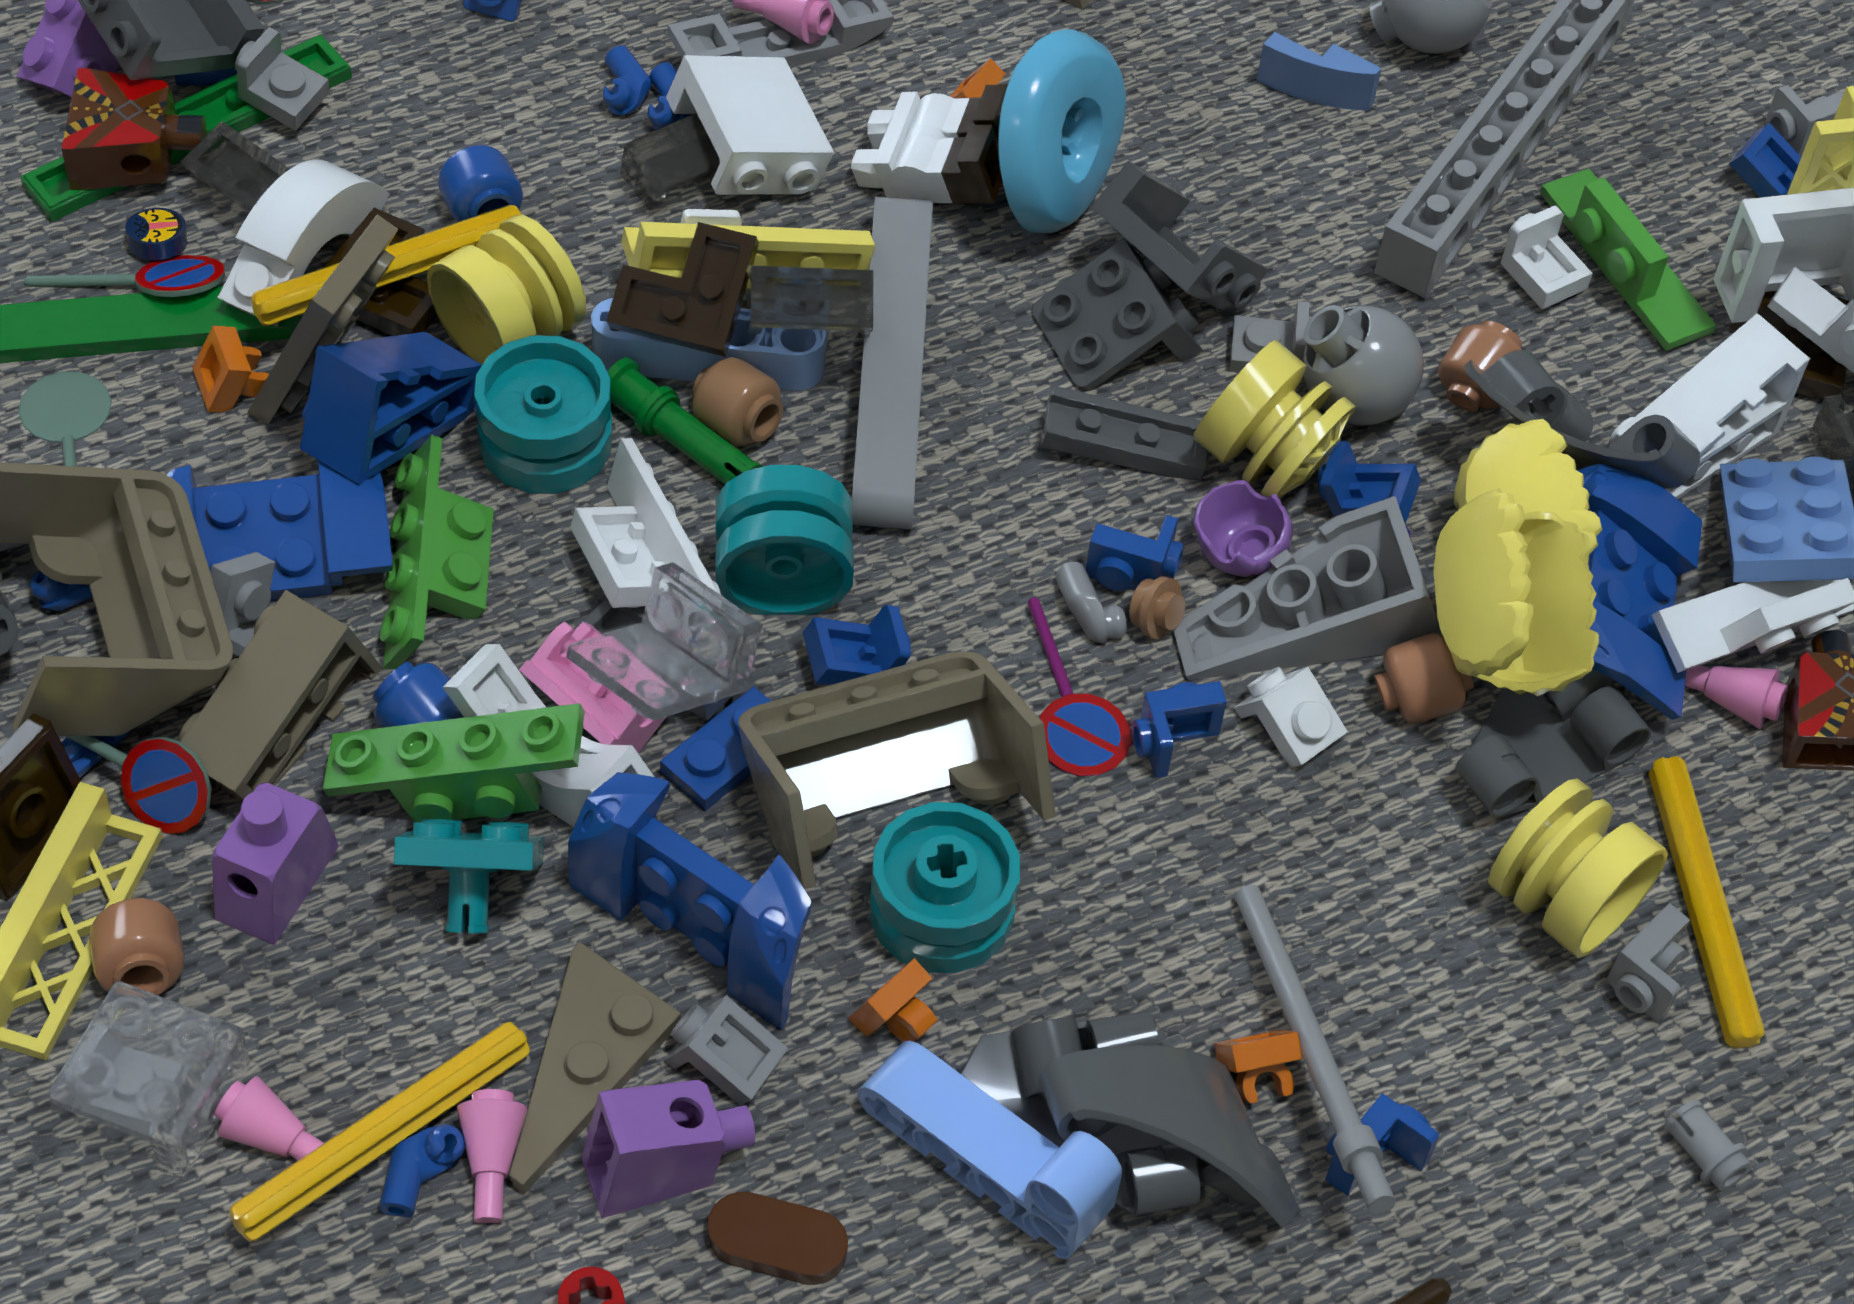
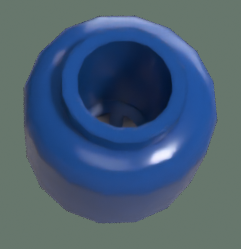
M475 145L461 149L448 158L440 170L438 179L439 190L456 222L507 205H515L518 209L521 208L523 191L520 180L508 159L496 148L487 145Z
M410 662L401 664L385 678L372 696L373 700L377 703L374 711V721L378 728L464 718V716L442 688L450 678L433 663H421L413 666Z

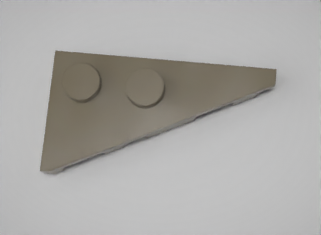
M578 942L572 949L509 1174L513 1187L523 1195L590 1124L599 1092L622 1089L668 1039L671 1031L681 1019L679 1011L581 942Z

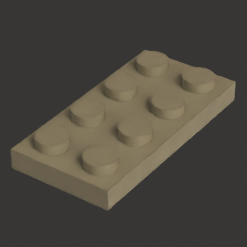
M378 214L375 216L310 302L249 408L248 414L259 421L270 424L281 408L290 414L294 412L310 389L317 346L343 343V339L359 318L360 311L376 290V284L395 258L386 249L398 228Z

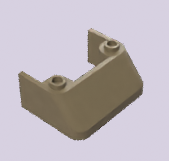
M0 462V543L29 544L33 561L44 575L61 583L90 586L109 657L42 656L13 721L14 733L34 713L50 720L59 736L123 735L221 680L233 657V645L186 492L177 481L163 473L150 470Z
M967 651L946 653L767 702L748 709L738 719L742 747L772 842L781 857L796 875L804 890L816 886L812 857L824 852L827 846L837 838V817L954 785L963 796L973 799L976 803L982 805L999 804L1009 799L1011 795L1021 793L1043 820L1056 817L1044 723L983 655Z

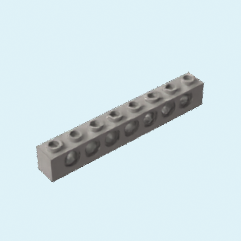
M1559 0L1387 223L1378 254L1375 274L1426 298L1625 31L1634 0Z

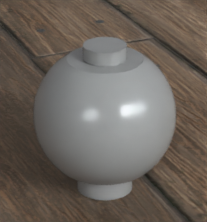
M1374 0L1370 2L1369 8L1374 27L1385 43L1399 38L1406 46L1413 50L1427 54H1442L1465 46L1479 34L1489 17L1492 0Z
M1332 305L1318 311L1307 323L1304 330V340L1307 345L1303 356V363L1307 366L1303 377L1308 392L1324 381L1332 386L1330 395L1320 408L1323 412H1326L1339 399L1345 397L1356 406L1347 424L1368 426L1385 422L1407 409L1420 387L1424 360L1422 349L1415 333L1403 319L1386 309L1376 306L1359 305L1342 309L1339 306Z

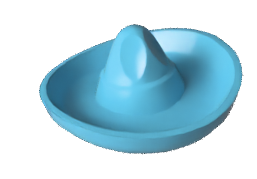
M1072 29L1059 30L1038 40L1015 67L1002 103L999 124V162L1004 190L1009 206L1018 223L1031 233L1058 232L1075 222L1087 210L1107 176L1123 131L1126 92L1121 70L1106 46L1080 31Z

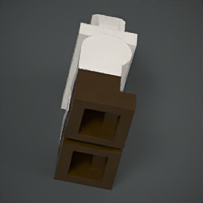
M1008 84L986 85L982 96L978 98L954 99L944 94L933 93L920 99L918 92H902L895 110H873L867 123V135L873 149L856 150L851 162V169L858 186L863 188H883L886 197L932 200L933 203L994 204L1002 183L999 162V124L1002 103Z

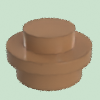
M1165 576L1158 577L1155 580L1145 579L1137 586L1132 596L1129 609L1130 620L1134 626L1141 629L1145 636L1153 639H1162L1168 630L1176 629L1181 623L1185 613V599L1182 595L1181 587L1175 579Z

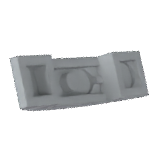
M830 0L834 9L832 26L828 33L821 36L814 44L805 43L767 19L728 28L720 13L669 24L667 34L682 59L684 55L785 57L789 67L793 68L850 51L892 26L894 16L884 0Z

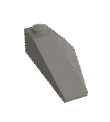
M1396 496L1335 516L1318 528L1320 533L1318 537L1292 554L1286 549L1269 560L1272 567L1245 586L1232 585L1184 617L1173 632L1187 679L1195 680L1267 671L1276 667L1282 669L1382 655L1389 647L1429 633L1442 635Z

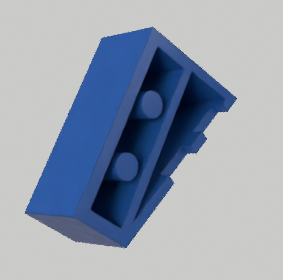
M427 332L317 346L309 398L302 413L304 428L300 449L355 483L360 484L405 457L408 453L421 447L431 434L439 436L464 421L475 408L476 374L482 364Z

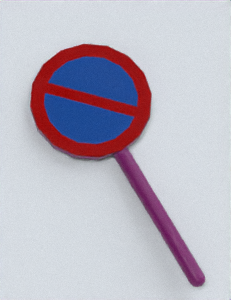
M1032 597L1028 600V606L1061 694V698L1052 701L1040 715V719L1044 723L1049 763L1062 772L1079 777L1099 776L1115 769L1126 758L1132 741L1129 723L1121 710L1108 700L1088 693H1073L1040 600Z

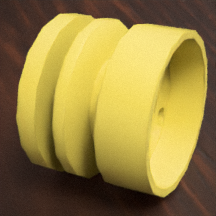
M523 214L512 216L502 222L498 229L489 230L482 234L477 247L474 245L463 246L434 263L427 274L429 295L448 335L471 359L482 365L490 354L508 342L532 335L559 336L562 331H570L581 324L587 314L584 290L568 255L552 234L536 220Z
M1277 340L1270 342L1258 352L1226 387L1199 423L1193 434V439L1222 464L1237 457L1244 449H1249L1254 455L1245 468L1242 480L1247 481L1251 485L1271 468L1275 472L1262 489L1261 495L1270 497L1272 494H1276L1281 499L1286 493L1303 485L1326 461L1333 449L1339 444L1343 429L1353 415L1356 406L1343 397L1323 415L1318 412L1330 395L1332 386L1324 381L1312 388L1303 397L1299 396L1295 389L1302 380L1307 365Z
M1578 778L1567 780L1554 789L1523 818L1495 860L1490 871L1488 883L1503 897L1515 894L1513 903L1523 914L1534 912L1552 899L1545 912L1541 926L1547 934L1575 957L1581 958L1592 953L1635 911L1663 870L1668 853L1665 847L1633 822L1624 823L1603 837L1609 827L1614 812L1613 808L1604 799L1591 802L1593 797L1591 789Z

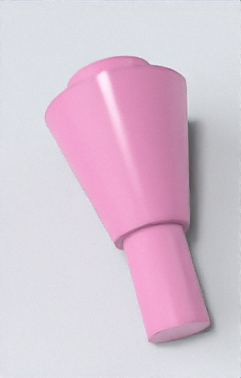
M733 0L734 7L762 14L764 18L807 44H814L821 36L826 35L833 23L834 9L830 0Z
M1699 665L1686 670L1685 687L1704 692V696L1759 730L1762 728L1766 718L1773 721L1778 720L1788 692V685L1779 683L1780 669L1713 666V668Z
M259 1076L252 1078L246 1085L239 1080L236 1081L227 1090L214 1114V1117L222 1121L218 1130L219 1137L286 1158L292 1156L296 1160H300L324 1143L306 1132V1126Z
M483 1089L473 1092L471 1100L459 1104L457 1111L471 1174L475 1178L474 1222L501 1223L503 1221L504 1179L508 1177L528 1108L524 1104L514 1101V1094L512 1092L501 1089Z

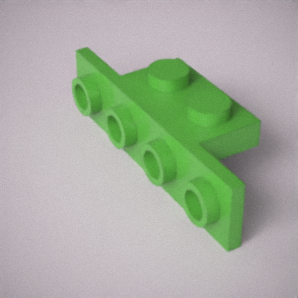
M1588 168L1541 186L1540 194L1551 207L1557 206L1564 214L1562 222L1665 351L1714 333L1717 325L1667 265L1669 256L1605 178L1598 179Z
M432 434L415 454L408 453L403 458L395 478V486L401 489L399 507L390 527V536L396 539L394 558L392 559L393 569L388 571L385 577V587L391 590L389 609L380 627V639L385 642L383 669H396L424 642L427 606L464 619H477L486 610L494 509L438 488L443 439Z
M578 703L332 734L323 791L327 796H337L390 789L415 822H421L422 819L458 820L484 816L504 818L512 813L539 810L542 787L532 772L578 767L585 710Z

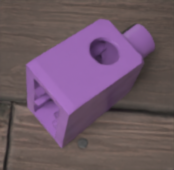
M270 783L259 784L254 792L245 797L241 805V811L215 847L212 856L215 920L272 945L276 944L339 848L337 839L322 807L315 802ZM255 890H257V892H258V894H250V893H249V892H252V891H255Z
M700 1080L599 1092L581 1159L601 1219L712 1186L722 1153L752 1147L755 1143V1127L752 1115L746 1105L716 1110L708 1085Z

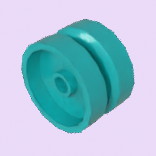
M532 335L508 342L486 358L476 374L474 399L478 419L479 451L487 469L505 485L527 493L556 494L580 487L600 473L611 455L613 433L612 413L610 411L611 380L602 360L584 344L561 336Z
M768 465L745 471L728 481L716 497V583L725 600L745 612L756 615H811L823 612L842 601L853 587L854 577L853 543L851 542L853 525L852 498L844 485L824 471L801 465Z
M931 802L908 809L889 823L883 830L874 848L872 865L870 922L880 944L900 962L908 964L915 958L930 973H958L984 964L1001 950L1014 924L1015 901L1018 897L1020 883V854L1009 831L990 814L963 803Z

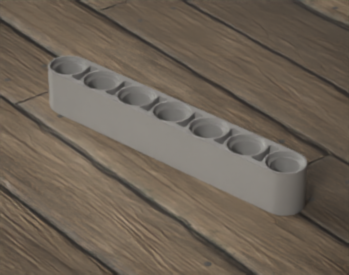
M875 196L872 228L875 248L869 267L852 490V526L912 530L933 210L932 200Z

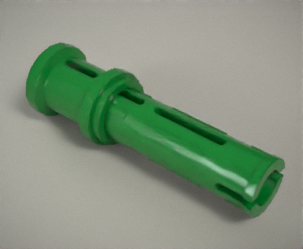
M625 357L618 360L607 371L611 380V407L616 406L635 421L636 430L644 436L654 437L656 434L660 435L724 485L739 475L736 473L737 470L743 473L763 467L759 462L753 461L692 414L680 407V399L676 391L669 386H657L640 373L639 364L632 358Z

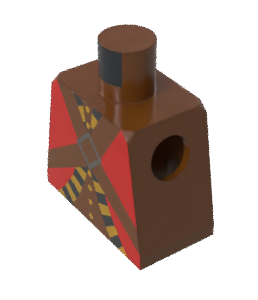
M89 68L77 69L61 148L70 190L161 183L168 178L173 150H205L207 140L205 116L176 115L171 86L165 81L149 78L130 80L125 74Z
M1827 630L1813 637L1811 640L1812 652H1806L1798 656L1786 682L1788 692L1784 703L1783 768L1854 771V654H1852L1850 638L1846 632Z

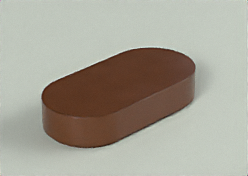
M736 1192L720 1199L714 1205L708 1217L709 1245L714 1254L729 1265L801 1284L818 1285L836 1277L846 1263L848 1251L846 1230L836 1217L827 1212L756 1193Z

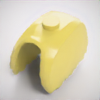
M1544 419L1530 420L1520 425L1509 423L1499 432L1486 436L1481 446L1472 449L1467 461L1461 465L1453 502L1458 510L1477 496L1500 488L1502 493L1513 495L1514 502L1522 505L1524 513L1537 511L1556 513L1563 521L1577 524L1579 532L1588 535L1589 550L1583 560L1587 565L1589 554L1598 546L1596 536L1602 531L1600 518L1595 512L1588 511L1590 494L1587 489L1583 488V474L1576 470L1575 460L1569 455L1562 453L1567 447L1563 436L1551 429L1550 424Z
M1500 488L1477 496L1450 517L1441 530L1436 544L1433 573L1439 627L1450 649L1454 665L1459 672L1489 681L1501 689L1508 688L1518 694L1530 692L1540 696L1548 691H1563L1569 683L1581 679L1592 671L1594 665L1593 657L1599 643L1598 633L1590 630L1597 613L1592 605L1597 593L1591 585L1593 574L1589 571V565L1583 561L1589 550L1588 535L1579 532L1577 524L1563 521L1556 513L1540 511L1524 513L1522 505L1514 502L1513 495L1502 493Z

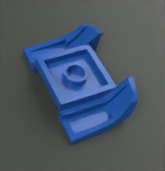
M318 460L319 474L199 488H197L191 465L173 469L167 474V476L177 481L186 492L210 572L211 566L254 552H258L275 562L270 588V601L279 600L285 590L299 598L333 594L332 586L343 585L344 576L388 572L393 569L386 498L380 472L357 484Z
M1602 463L1577 470L1583 474V488L1587 489L1590 494L1588 511L1595 512L1600 518L1602 531L1596 536L1598 546L1589 554L1588 561L1589 571L1593 574L1591 585L1597 593L1592 604L1597 613L1590 630L1597 632L1599 635V643L1593 657L1594 665L1592 669L1620 683L1671 720L1681 718L1686 670L1677 672L1651 615L1659 610L1674 606L1677 592V576L1697 569L1702 520L1649 477Z
M617 772L587 797L568 841L569 886L620 921L639 903L642 913L653 925L665 931H669L674 927L693 940V945L697 952L706 961L717 967H723L726 963L728 964L727 994L781 1031L788 1021L795 963L811 911V901L798 878L779 854L755 885L654 818L670 788V781L646 775Z

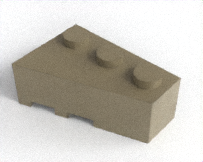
M285 590L277 603L266 608L260 615L254 628V636L241 655L230 661L223 677L216 683L215 692L202 711L192 715L186 721L180 731L178 741L197 754L208 772L211 784L243 802L245 797L254 792L259 784L270 783L276 785L307 752V747L300 743L323 716L334 722L346 709V705L337 700L360 675L372 680L383 667L349 626Z

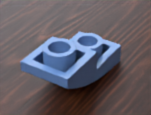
M1274 32L1263 44L1256 81L1309 102L1336 108L1368 111L1374 104L1382 68L1336 44H1333L1321 56Z

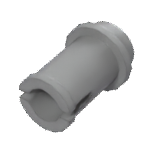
M1697 1099L1692 1100L1675 1111L1682 1119L1677 1121L1674 1116H1670L1664 1124V1129L1677 1140L1701 1168L1700 1179L1704 1184L1709 1185L1713 1183L1719 1191L1727 1190L1738 1183L1750 1171L1752 1164L1746 1158L1748 1149L1742 1143L1734 1144L1704 1110L1701 1102Z

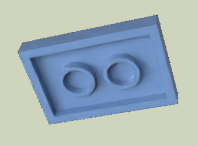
M1807 457L1800 461L1767 462L1761 459H1745L1738 463L1720 464V493L1733 582L1854 579V507L1844 460Z

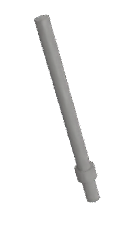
M1256 885L1244 886L1236 892L1235 900L1292 1031L1298 1032L1302 1056L1337 1135L1333 1141V1146L1343 1170L1354 1175L1369 1212L1372 1214L1386 1213L1395 1206L1396 1199L1380 1165L1383 1159L1382 1149L1373 1129L1368 1125H1363L1260 888Z

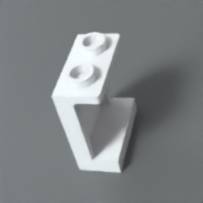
M684 55L666 98L674 114H698L720 159L719 167L711 182L717 195L803 194L816 190L834 151L785 57Z
M1854 188L1742 200L1713 279L1732 323L1746 322L1757 314L1764 293L1778 290L1794 267L1798 268L1820 286L1840 284L1844 288L1849 302L1854 298Z

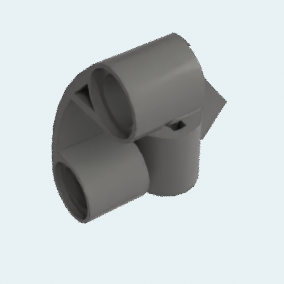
M1516 350L1507 353L1485 372L1472 360L1464 365L1466 374L1518 423L1522 424L1530 420L1544 419L1550 424L1551 429L1561 434L1567 444L1562 453L1569 455L1575 460L1576 470L1602 463L1649 477L1664 489L1683 485L1697 471L1700 463V452L1696 444L1672 421L1662 415H1650L1642 418L1608 447L1586 442L1593 430V417L1590 411L1563 386L1556 383L1533 353L1527 350Z
M1592 669L1591 672L1581 679L1569 683L1563 691H1548L1540 696H1536L1530 692L1518 694L1508 688L1500 690L1482 729L1471 747L1458 760L1455 767L1456 771L1490 815L1493 817L1503 816L1534 808L1548 794L1567 780L1578 778L1583 783H1586L1611 771L1643 748L1650 739L1652 730L1613 684V679Z
M1149 1011L1079 1022L1076 1021V1017L1044 1020L1019 1026L1013 1031L982 1035L964 1066L961 1075L1060 1147L1066 1140L1057 1132L1041 1089L1039 1075L1042 1069L1049 1062L1064 1054L1111 1046L1159 1045V1039L1153 1017ZM1121 1124L1116 1125L1108 1132L1097 1137L1110 1148L1122 1166V1177L1115 1205L1126 1213L1140 1215L1198 1205L1200 1202V1179L1193 1153L1162 1138Z
M1125 1045L1064 1054L1049 1062L1042 1069L1039 1075L1040 1086L1057 1132L1064 1140H1067L1074 1131H1083L1097 1138L1118 1124L1125 1125L1162 1138L1193 1153L1200 1181L1242 1205L1260 1203L1282 1228L1289 1224L1298 1213V1205L1279 1160L1271 1149L1259 1142L1231 1072L1225 1064L1207 1055L1182 1048L1159 1045Z

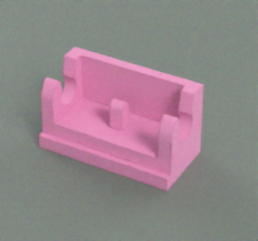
M566 622L561 623L551 632L530 661L526 660L519 669L557 705L580 703L585 710L583 728L601 744L632 745L637 753L642 750L678 702L596 628L586 622H582L575 630Z

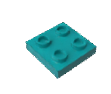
M422 819L421 822H413V831L395 837L394 865L443 867V870L449 871L448 911L445 931L462 933V930H465L468 904L470 907L468 933H488L490 872H497V869L534 870L543 864L545 836H529L528 823L489 822V825H482V834L462 833L461 820Z

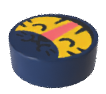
M149 208L139 211L128 219L125 226L129 250L135 256L145 260H167L181 253L187 246L188 239L185 220L181 214L171 209Z

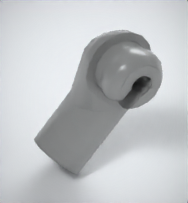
M1068 562L1062 565L1056 573L1057 584L1066 605L1088 639L1102 644H1106L1107 639H1121L1127 631L1124 610L1117 605H1110L1106 608L1102 607L1088 573L1081 563Z

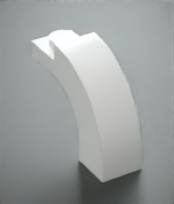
M324 160L305 161L289 169L265 191L239 229L235 238L244 243V246L218 298L226 304L257 318L252 309L251 297L255 291L302 276L315 254L325 243L340 234L349 238L374 207L382 210L390 193L378 184Z
M485 644L442 687L464 718L546 708L500 644ZM584 736L581 738L578 767L532 772L542 787L540 806L572 827L575 826L587 797L617 772L654 777L632 745L601 744Z

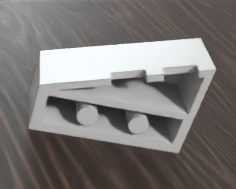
M1757 313L1636 417H1630L1623 421L1610 436L1609 444H1612L1632 425L1646 416L1662 415L1672 421L1696 444L1700 452V463L1691 479L1679 487L1666 489L1679 499L1720 471V464L1735 462L1780 432L1810 358Z

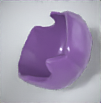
M1237 480L1214 487L1198 502L1193 520L1201 551L1212 566L1222 572L1246 578L1251 575L1260 576L1272 568L1269 560L1286 549L1290 550L1294 531L1292 521L1285 507L1281 505L1276 494H1272L1270 497L1263 496L1255 492L1245 480Z

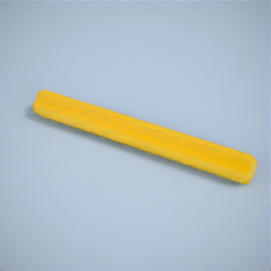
M507 205L388 246L386 251L395 258L376 284L377 288L429 271L431 265L463 246L474 245L477 247L482 234L489 230L498 229L502 222L512 216L521 215L519 209L515 205ZM340 263L255 291L251 296L252 309L255 316H257L262 325L270 326L304 314L314 296Z
M1679 756L1658 758L1653 761L1649 777L1725 1042L1731 1048L1756 1046L1760 1043V1038L1764 1036L1765 1030L1686 762Z
M512 1022L501 1024L232 1204L229 1213L234 1227L247 1241L259 1240L393 1149L399 1143L471 1096L473 1092L478 1091L525 1059L530 1052L526 1035Z

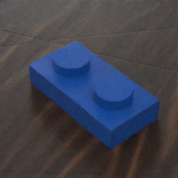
M753 686L661 759L660 772L704 811L708 810L751 775L742 747L738 719L748 709L771 702V700Z

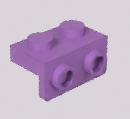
M46 0V10L35 35L25 46L23 63L17 77L41 88L72 98L78 68L115 73L119 62L78 0Z

